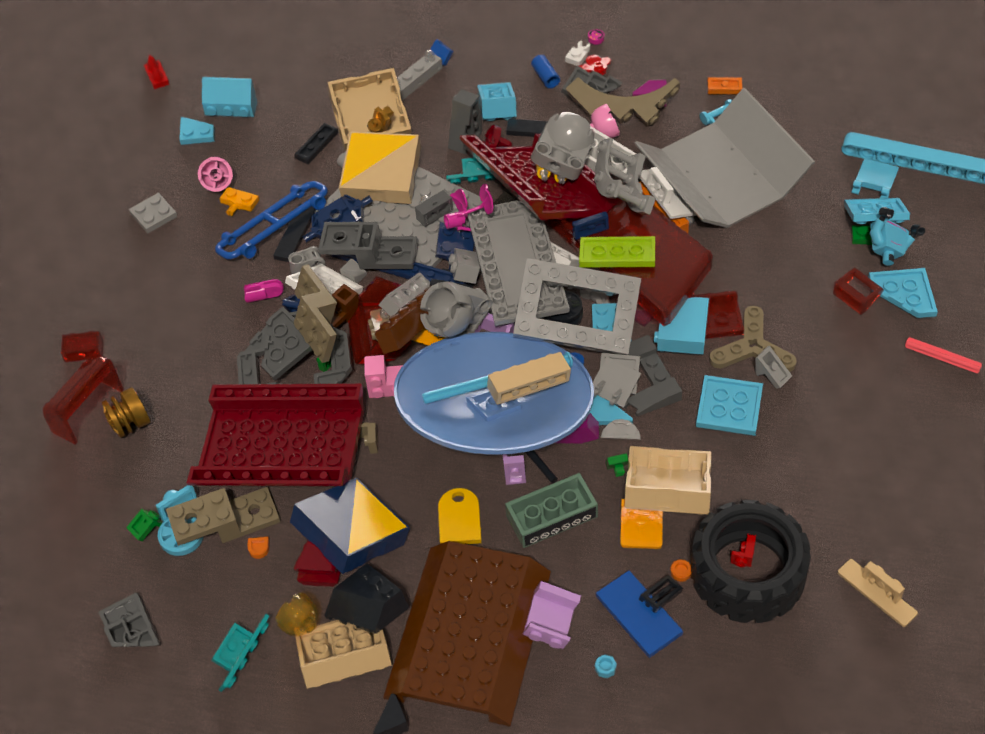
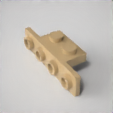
M850 559L838 570L839 576L902 627H906L917 616L918 612L902 600L905 588L902 587L898 580L892 579L880 566L870 561L863 568L853 559Z

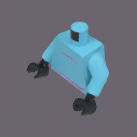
M882 207L879 209L880 218L871 223L870 236L873 251L883 256L884 265L890 266L894 264V259L905 254L915 241L914 237L916 235H924L926 229L919 228L921 226L919 224H914L910 228L911 234L909 235L907 229L888 220L893 217L894 210Z

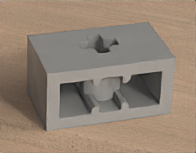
M455 248L454 253L450 254L449 257L450 272L453 273L454 280L476 284L480 269L477 253Z

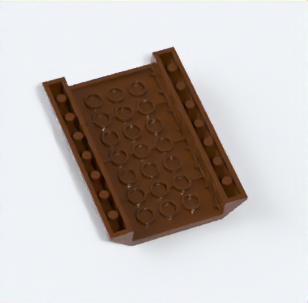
M447 541L430 547L383 699L388 700L392 693L396 695L400 703H405L406 697L487 714L489 722L511 727L533 640L529 636L523 635L534 591L541 581L549 583L551 571L531 557Z

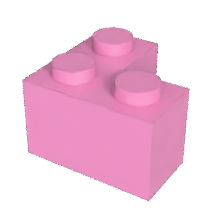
M384 355L365 357V379L369 398L394 396L395 379L403 365L386 367Z

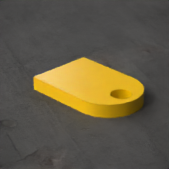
M455 488L447 491L440 498L438 504L440 544L447 541L461 544L482 543L479 502L476 495L464 488ZM456 496H462L464 498L460 502H455L453 500Z

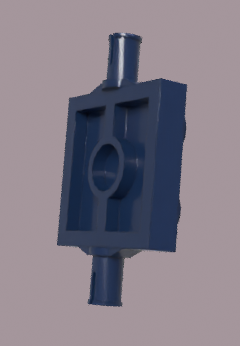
M443 222L439 223L435 257L449 261L450 254L454 253L455 248L473 251L474 241L471 231L457 230V227L447 229Z

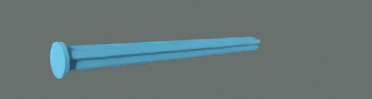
M565 352L563 357L568 365L572 367V357L569 352ZM488 376L423 393L422 399L427 404L486 388Z

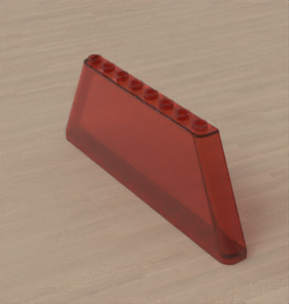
M620 200L607 211L609 229L586 237L655 236V267L597 268L604 272L641 278L637 303L659 323L666 326L672 322L686 300L691 297L712 269L713 255L710 250L703 247L697 240L693 239L686 231H683L675 222L667 218L664 213L657 210L654 206L650 215H641L633 211L627 202ZM580 217L579 219L564 218L563 220L548 219L544 221L580 252V239L575 240L573 237L572 222L586 217Z

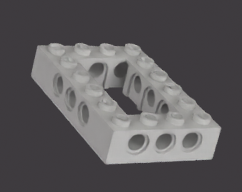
M527 258L513 337L602 353L628 355L641 278ZM542 280L550 286L556 284L567 286L568 289H584L590 293L591 291L606 293L607 296L619 294L615 306V319L612 324L613 331L536 318Z

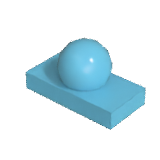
M187 485L179 491L170 490L164 494L163 501L156 504L162 521L168 518L167 508L197 498L192 485Z

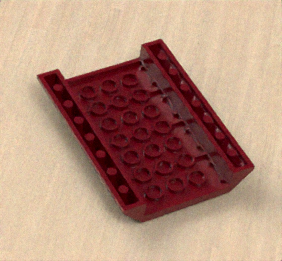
M535 134L532 146L488 147L476 135H460L459 139L471 155L540 220L589 217L609 211L621 200L619 198H607L599 193L594 180L595 172L586 164H584L577 179H567L564 184H560L555 180L553 172H550V176L546 181L540 179L537 175L536 164L531 160V155L541 134Z
M361 383L212 385L208 401L213 408L199 465L191 466L187 485L343 486L351 480L364 415Z

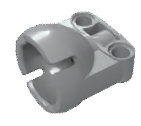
M562 112L560 115L558 113L554 114L546 122L532 152L531 160L536 165L550 172L575 180L579 177L594 144V130L590 129V123L578 114L571 112Z
M440 282L432 285L425 292L421 300L420 309L428 312V314H420L421 322L425 329L439 337L450 338L474 333L487 315L493 302L480 288L474 289L453 282Z

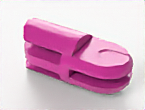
M271 279L244 285L245 301L250 303L280 296L284 290L283 283L280 280Z

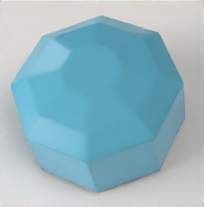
M603 655L597 658L595 671L598 676L609 678L615 674L617 663L613 657Z

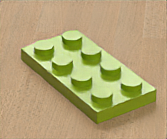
M655 236L581 237L579 267H655Z

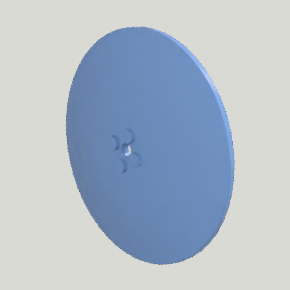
M476 332L440 340L421 349L409 358L401 367L395 379L394 401L403 420L414 431L432 442L469 453L514 454L551 445L574 432L585 421L591 411L594 400V386L587 369L576 357L570 354L573 365L570 367L571 372L568 382L499 405L496 404L487 387L425 404L422 399L423 393L485 377L495 371H502L514 365L524 364L530 360L545 357L548 354L561 352L564 355L565 352H568L552 343L513 337V333Z

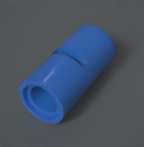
M544 55L536 56L531 62L532 67L547 88L556 87L560 82L559 75Z

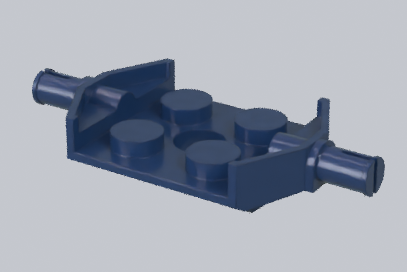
M343 195L312 215L311 232L304 235L303 238L306 243L315 237L321 239L324 222H358L359 220L364 222L363 208L373 202L369 195L361 201L349 195ZM335 213H340L337 218H332Z

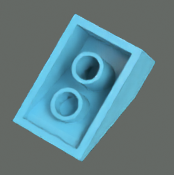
M510 82L477 85L483 119L493 121L496 118L512 119V117H516V96Z

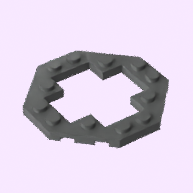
M297 311L290 314L295 318ZM332 324L330 326L337 334L331 352L332 370L313 374L314 384H341L352 371L349 337L347 333L338 330ZM268 325L261 332L258 331L250 340V345L245 351H241L237 356L239 384H259L257 356L265 354L264 345L266 335L268 334Z

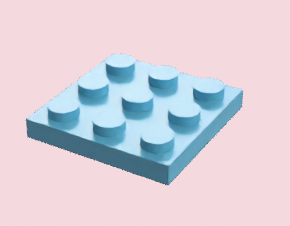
M900 198L849 199L844 202L845 209L853 222L857 224H865L867 221L875 222L877 218H880L879 209L882 207L894 210L893 217L888 219L890 221L902 223L904 220H910V212Z
M704 375L696 427L755 436L763 383Z

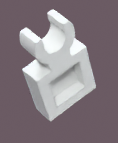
M583 41L578 42V48L572 47L565 57V62L576 66L582 65L587 58V53L590 51V44L588 43L587 46L583 47Z

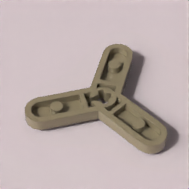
M749 306L744 312L743 339L713 350L710 353L709 362L715 368H725L752 356L756 358L767 346L773 349L789 372L795 369L797 360L793 354L763 339V310L758 306Z

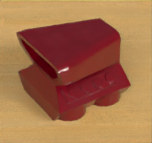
M307 540L294 565V571L298 572L297 581L303 585L334 587L340 579V571L322 554L316 545Z

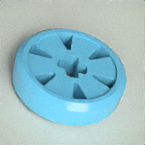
M191 517L187 520V523H193L197 518ZM169 518L163 521L158 530V541L162 549L174 556H183L193 552L203 540V537L178 546Z

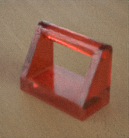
M853 268L835 281L833 294L862 315L883 293L884 289L858 269ZM855 276L874 292L865 297L848 283Z

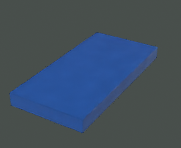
M627 571L596 592V597L650 658L683 635V630L663 608L654 613L651 606L648 608L645 605V601L641 602L639 600L641 594L647 590L630 571Z

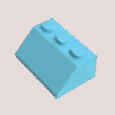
M202 78V105L205 115L254 117L258 102L252 79Z

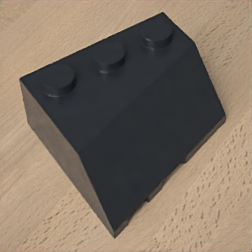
M366 563L333 589L324 616L326 619L332 620L334 618L342 624L350 623L358 629L377 634L408 610L409 605L401 589Z

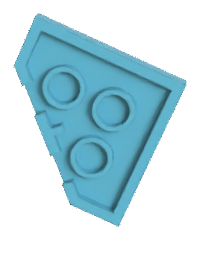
M925 268L869 272L868 279L873 293L917 318L937 316L938 311Z

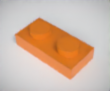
M708 77V94H738L742 90V77Z

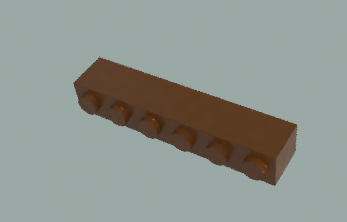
M430 287L425 288L424 293L415 296L416 299L408 302L406 307L399 309L398 314L389 317V321L379 325L380 329L374 334L384 354L399 350L425 328L421 322L420 314H428V312L421 310L420 305L425 292Z

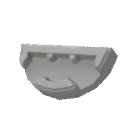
M624 419L613 420L607 424L601 435V439L641 440L640 432L636 426Z

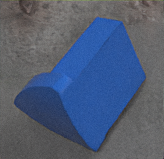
M437 39L429 52L440 57L442 65H447L453 50Z

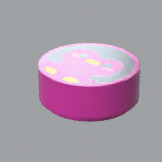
M599 29L591 30L588 33V41L594 45L601 44L604 41V32Z

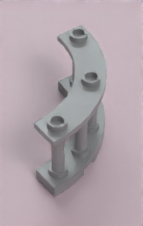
M610 137L602 140L597 148L599 152L594 177L599 193L607 198H619L627 202L633 211L641 215H650L656 198L651 195H643L641 183L638 182V177L642 174L646 155L637 153L628 156L611 147L613 138ZM609 154L627 163V173L608 165ZM610 174L622 179L625 185L622 184L621 180H613Z

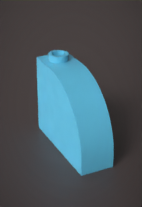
M686 298L666 309L660 319L659 331H655L654 343H657V351L704 355L709 298Z

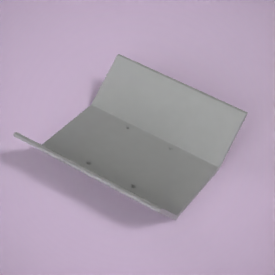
M745 87L742 88L714 123L662 149L638 141L634 142L653 166L659 169L669 184L701 221L726 228L784 199L815 163Z

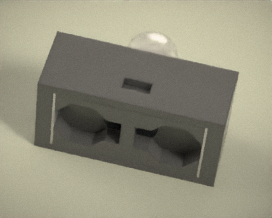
M444 190L432 197L423 195L420 199L421 204L415 207L416 219L426 227L453 210L452 197Z

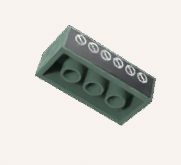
M580 473L505 503L506 517L523 548L598 517V504Z

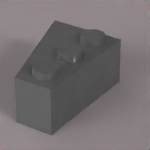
M461 89L452 99L448 148L466 155L468 149L459 139L460 135H476L479 138L482 134L479 95Z

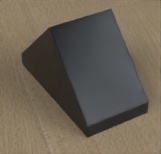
M391 693L373 734H402L409 731L407 721L395 694Z

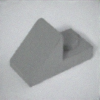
M767 346L755 358L756 375L765 374L776 389L781 388L792 377L770 346Z

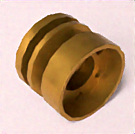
M132 387L120 393L122 399L120 403L114 397H111L112 407H110L107 400L101 402L104 415L110 427L120 438L125 436L122 427L125 426L128 433L132 432L130 426L132 422L138 428L151 423L144 406Z

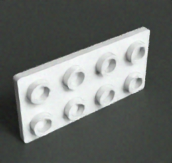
M657 167L642 170L639 178L656 198L669 218L674 219L696 215Z

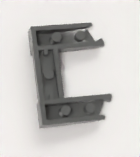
M649 334L630 342L628 355L640 356V366L652 386L629 397L624 408L626 409L629 405H632L638 409L635 413L638 417L681 401L682 390L675 378H671L660 360L657 348Z

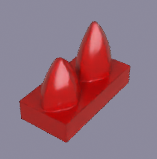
M149 55L148 63L144 65L153 89L170 85L160 61H156L153 56Z

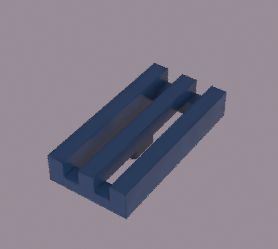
M604 211L572 222L574 239L577 240L581 237L609 229L607 212Z

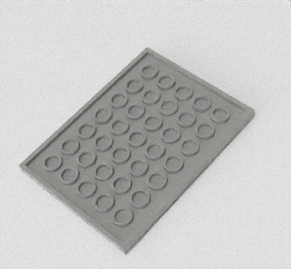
M418 167L414 176L415 186L412 203L402 204L373 201L363 208L364 222H378L381 236H417L418 245L415 262L436 267L442 260V258L435 257L438 226L440 222L444 223V216L424 227L416 219L415 207L442 190L450 195L456 190L462 189L467 198V210L480 206L482 201L480 196ZM339 188L326 200L325 207L341 197ZM453 200V210L447 214L459 212ZM335 213L332 218H337L340 213ZM468 217L465 219L463 226L470 227Z

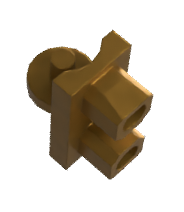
M379 106L375 108L373 118L367 124L368 130L373 133L387 131L388 126L392 123L393 110L389 106L383 109Z

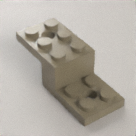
M308 264L302 266L295 289V295L300 302L294 319V325L304 337L305 342L313 349L314 354L324 363L330 359L337 336L330 326L337 302Z
M268 487L232 500L228 499L225 488L166 509L178 546L217 531L223 544L280 523ZM252 509H260L257 514H250ZM189 518H197L195 522L187 523V520Z

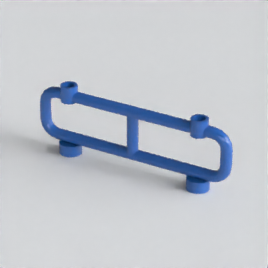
M317 181L306 182L301 186L293 185L290 189V194L233 233L224 232L221 236L222 240L215 247L216 253L225 259H234L240 255L246 258L254 257L257 251L255 245L311 206L317 210L324 208L326 205L324 197L328 192L327 187ZM310 188L320 190L319 193L280 220L271 215L296 197H303L306 190ZM264 219L272 223L270 227L244 243L235 251L227 252L223 249L226 245H233L236 238Z

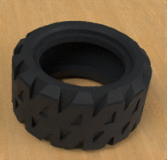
M741 500L740 504H735L734 502L727 503L718 507L716 514L709 513L700 523V529L695 533L691 559V578L694 579V588L701 600L708 601L707 606L720 616L730 615L729 620L741 623H748L751 620H755V623L772 621L777 615L781 617L790 611L795 603L799 601L804 591L811 559L810 544L806 533L802 532L801 525L792 515L788 514L786 516L780 507L770 503L762 505L757 500ZM748 534L756 535L755 542L772 549L780 558L784 569L770 580L756 583L745 582L726 573L718 563L716 555L731 543L747 541Z

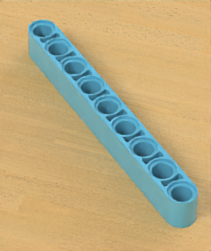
M854 132L846 134L842 145V152L848 156L985 184V159Z

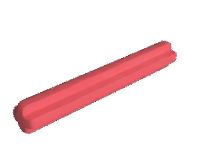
M911 337L905 343V347L976 374L980 372L982 367L980 362Z

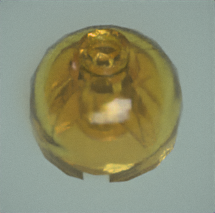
M305 593L295 594L292 596L294 600L290 604L286 601L278 611L276 616L277 627L287 635L299 637L312 632L316 627L318 608L314 601Z

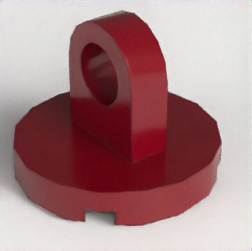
M492 125L487 130L485 142L482 141L488 147H513L509 140L500 137L501 127Z

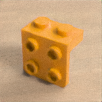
M622 499L621 547L660 549L662 547L663 511L625 509V499Z

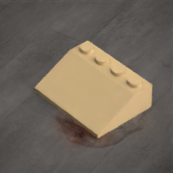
M339 620L295 631L301 670L307 689L392 666L383 629L374 634L358 629L353 624L347 623L345 625L340 623Z

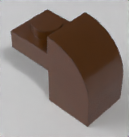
M345 284L332 294V297L337 302L331 321L335 328L344 320L348 322L352 318L359 303L358 293Z

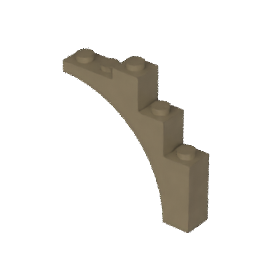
M578 77L566 88V91L590 117L595 109L607 104L611 110L609 113L620 124L630 120L633 116L632 113H634L648 127L650 124H655L659 119L658 116L660 114L657 108H662L670 96L674 97L680 91V82L674 78L668 84L653 92L639 96L622 97L600 92L587 85Z

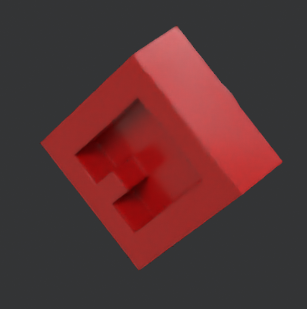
M748 534L747 541H742L741 552L732 551L730 563L738 567L752 566L756 535Z

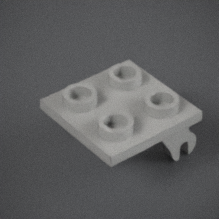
M606 356L593 381L594 397L598 395L610 401V405L616 404L624 408L641 373Z

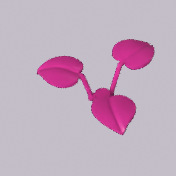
M483 184L480 188L479 195L482 204L467 210V198L462 189H458L450 194L459 212L444 215V224L447 229L457 227V230L471 231L468 227H462L465 224L468 213L484 208L488 215L492 214L494 206L488 185Z

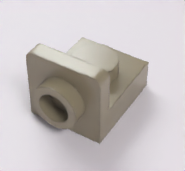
M363 423L359 438H364L365 446L369 447L370 454L378 453L376 423Z

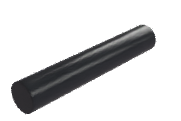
M534 450L525 452L552 484L558 480Z

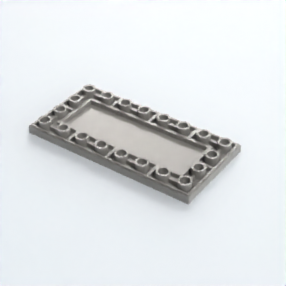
M520 200L493 205V212L489 215L485 212L484 208L467 214L486 293L493 302L491 312L495 326L516 321L526 259L530 258L556 263L545 222L538 219ZM542 280L536 318L570 312L564 287L556 284L550 286Z

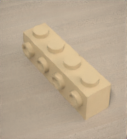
M561 352L548 354L545 357L533 359L524 364L514 365L508 369L493 372L488 375L487 388L496 404L499 405L568 382L571 368Z

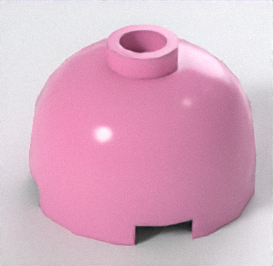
M604 104L592 113V123L590 126L608 137H617L620 133L611 113H609L611 111L609 106Z
M210 157L204 160L198 169L199 182L205 189L212 192L226 189L233 177L232 168L229 163L219 157Z

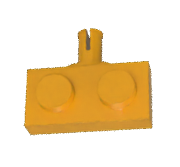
M230 187L220 197V203L230 206L226 211L229 216H232L238 209L251 212L259 202L258 195Z

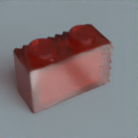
M99 331L62 335L61 355L65 362L103 358V339Z

